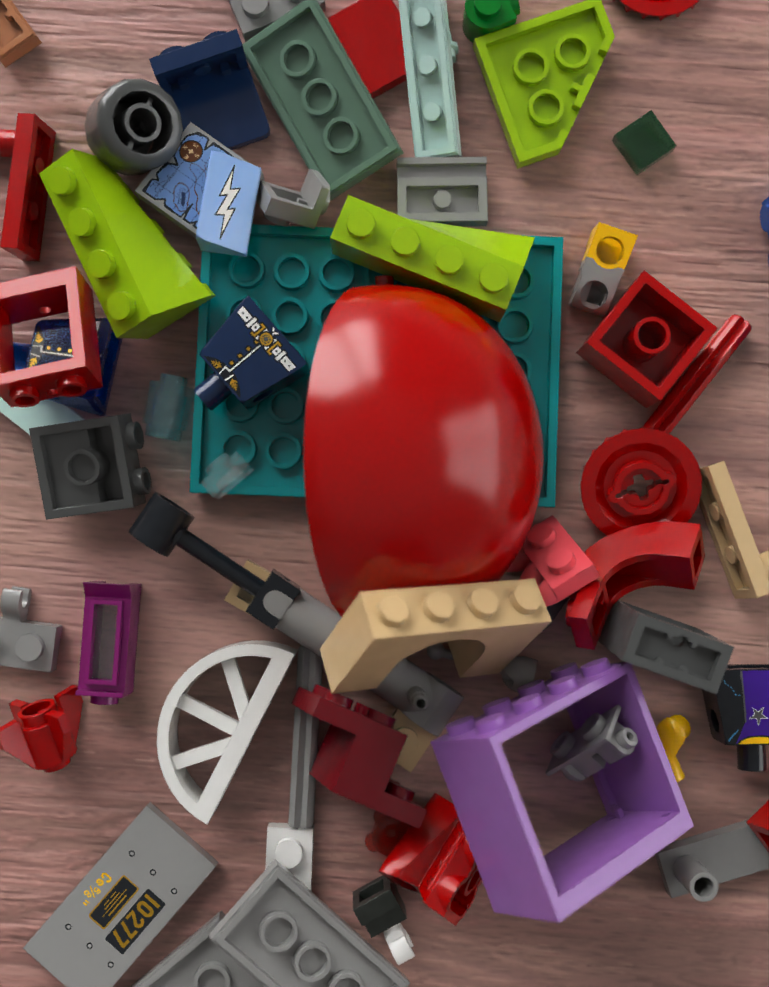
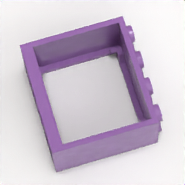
M600 658L588 662L580 668L577 667L576 662L559 666L550 671L551 679L545 682L543 679H539L518 687L519 696L511 700L509 697H504L485 704L482 707L484 714L475 719L474 716H466L452 721L445 726L448 733L431 741L494 913L560 923L694 827L632 664L627 662L610 664L608 658ZM616 705L621 706L617 722L624 728H631L637 735L638 743L635 745L633 753L612 764L606 761L603 769L592 774L607 815L543 856L501 743L564 708H567L574 729L577 730L594 713L601 715Z

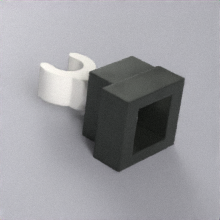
M382 875L353 891V911L361 926L365 925L371 938L383 932L398 966L415 957L412 950L414 945L407 931L400 923L407 919L405 904L398 893L397 886Z

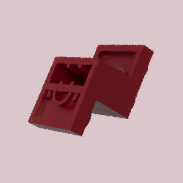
M315 684L312 692L298 687L291 704L331 724L309 774L337 795L420 829L427 809L413 801L414 791L390 778L408 735L393 729L396 719L356 702L354 709L351 710L354 700L338 693L332 694L331 690Z

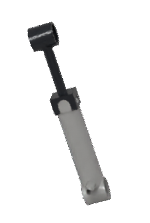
M158 492L153 494L128 531L133 537L166 557L170 555L176 546L180 547L254 596L246 609L247 613L271 629H278L322 658L320 648L342 618L337 612L302 590L298 584L274 568L267 579L263 581L188 531L190 524L195 518L188 511ZM406 658L390 671L376 689H369L401 710L404 715L421 728L438 737L464 699L459 692L444 681L424 671Z

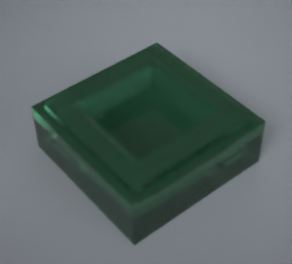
M652 110L616 133L612 139L636 175H639L673 152L677 146Z

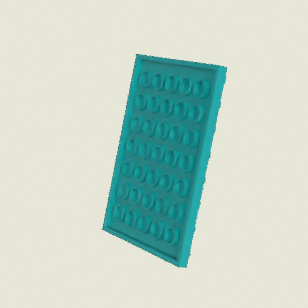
M252 224L247 257L202 251L200 282L206 283L216 296L199 306L195 388L214 372L199 355L201 350L247 296L255 302L308 363L310 372L249 409H246L232 393L211 411L197 394H194L190 493L306 498L304 485L305 411L312 363L323 325L330 310L344 292L352 287L375 285V277L382 275L332 254L330 236L334 228L315 227L312 229L306 226ZM529 236L535 237L501 321L497 322L483 315H478L485 319L500 334L512 350L524 370L533 391L540 416L544 449L543 481L538 507L554 508L556 498L564 237ZM394 279V285L409 286Z

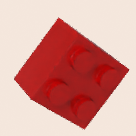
M644 270L627 288L576 353L642 406L648 408L661 401L718 328Z

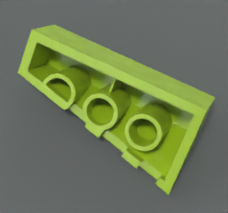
M71 149L39 173L116 338L149 339L216 296L206 283H201L192 272V265L184 255L176 252L163 236L165 232L156 220L149 218L138 205L140 201L118 173L101 162L95 155Z
M351 195L347 196L330 236L332 254L382 275L393 276L395 280L409 286L428 289L448 296L467 306L475 313L497 322L501 321L507 310L535 237L407 219Z

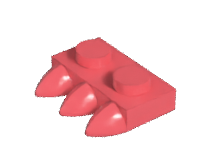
M553 515L530 528L522 548L506 571L519 572L523 570L519 580L535 578L546 607L562 601L600 577L592 561Z

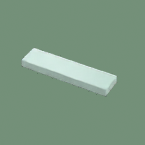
M398 0L415 157H462L447 1Z

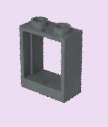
M620 600L611 608L598 640L624 662L715 694L718 693L734 649L730 644L699 628Z

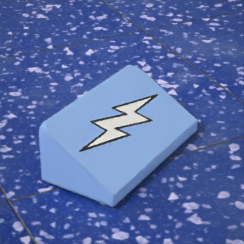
M211 150L196 230V240L201 251L247 257L262 172L260 167L223 152Z

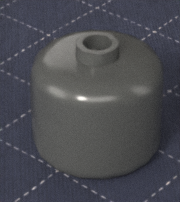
M123 79L108 87L96 97L88 108L84 125L87 144L93 154L110 169L126 176L145 174L170 161L180 147L183 134L181 113L173 98L158 84L145 79ZM152 141H153L152 149H151V150L149 151V153H148V150H149V148H150V146H151V143H152Z

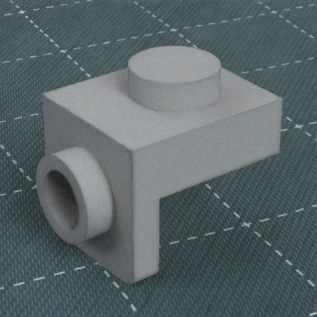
M313 169L308 170L300 192L260 180L256 202L262 209L264 217L275 224L289 226L290 222L314 229L319 216L323 215L329 206L330 185L319 171Z

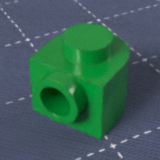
M466 0L462 20L465 36L471 42H474V38L515 25L516 16L520 14L519 1Z

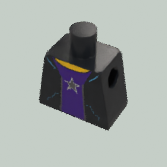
M728 664L717 694L702 689L711 735L714 739L725 745H737V768L739 770L751 772L766 771V745H769V664Z

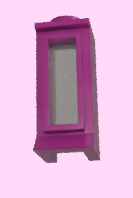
M83 582L85 604L79 681L76 695L91 696L90 703L115 705L119 703V698H124L134 692L141 583Z

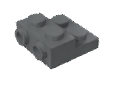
M131 413L29 428L46 520L134 508L146 503L145 495L151 493L152 481L149 470L146 467L140 468L137 449L143 448L144 435L139 422H132Z

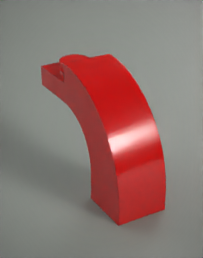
M670 521L640 524L612 533L584 551L594 564L600 577L569 596L570 600L567 604L565 620L567 626L572 629L576 647L595 650L611 608L620 598L634 590L649 586H667L695 590L705 559L701 524Z

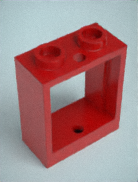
M72 266L0 282V397L10 407H32L42 400L60 396L78 397L85 394L88 390L102 388L103 382L93 290L78 268ZM68 312L73 358L15 370L12 324Z

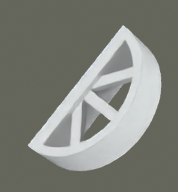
M265 640L242 641L227 645L192 665L178 679L168 694L161 710L157 728V753L160 768L167 785L178 802L189 813L205 824L209 823L298 652L297 649ZM260 656L271 658L249 701L236 657ZM220 662L239 721L187 694L195 681L207 669ZM181 709L232 736L180 753L178 745V720ZM221 756L203 791L192 779L186 767Z

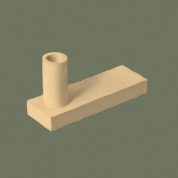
M725 461L701 467L702 493L699 505L734 598H760L769 594V550L759 554Z

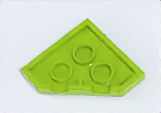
M585 0L474 38L473 50L517 169L559 155L615 38L602 0Z

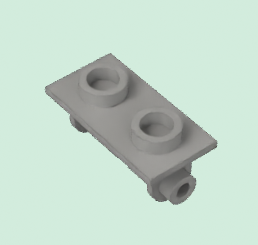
M616 705L601 715L594 713L584 722L582 727L574 732H563L551 746L550 753L553 756L545 774L550 776L562 770L567 779L580 782L603 769L606 761L612 764L633 753L635 745L638 743V738L631 728H624L617 722L622 707Z

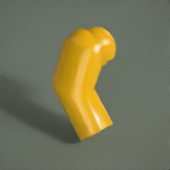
M673 715L661 720L656 729L678 783L685 778L676 754L683 745L685 738L690 735L691 726L685 717Z

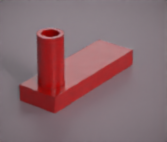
M18 113L16 130L0 129V157L12 158L0 247L23 261L39 262L48 192L39 173L52 164L56 132L36 114Z

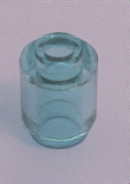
M161 373L159 381L150 380L142 423H146L144 435L181 442L182 432L188 431L195 394L193 388L186 387L188 378Z

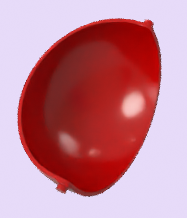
M376 276L375 285L350 288L339 297L330 310L317 343L309 379L304 425V485L309 531L324 588L332 605L342 617L359 592L499 581L514 562L527 538L538 507L543 481V434L531 386L517 358L500 334L473 310L448 296L428 289L394 285L393 276Z

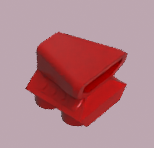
M434 793L424 806L427 811L420 829L410 825L385 859L378 872L395 885L421 894L425 905L456 926L472 905L482 879L454 804Z

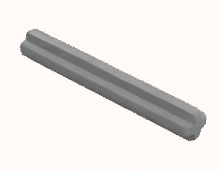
M302 645L298 649L296 692L298 687L312 692L315 684L321 686L323 660ZM296 706L294 713L288 824L292 828L307 829L311 828L314 822L316 779L309 773L318 755L319 719Z

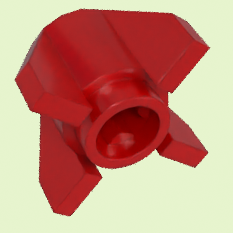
M69 686L54 695V699H41L30 704L18 699L10 702L9 706L14 719L0 727V749L35 770H44V772L50 773L66 767L78 749L76 742L83 707L82 697L76 695L78 686Z

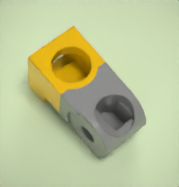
M601 222L593 228L579 268L580 273L569 300L570 306L604 317L613 300L638 235Z

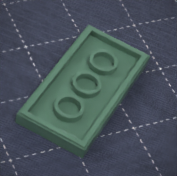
M304 0L242 44L249 65L308 169L319 171L330 185V201L404 153L317 0Z

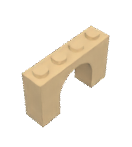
M535 578L362 591L356 596L321 646L320 653L332 694L376 689L390 671L404 658L421 649L446 641L448 642L460 678L498 674L552 620Z

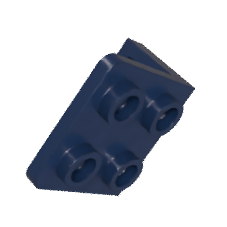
M237 29L229 32L216 31L207 35L202 41L185 47L172 46L163 50L160 55L149 58L160 87L173 98L181 113L183 131L192 122L230 150L261 141L270 135V127L251 76Z

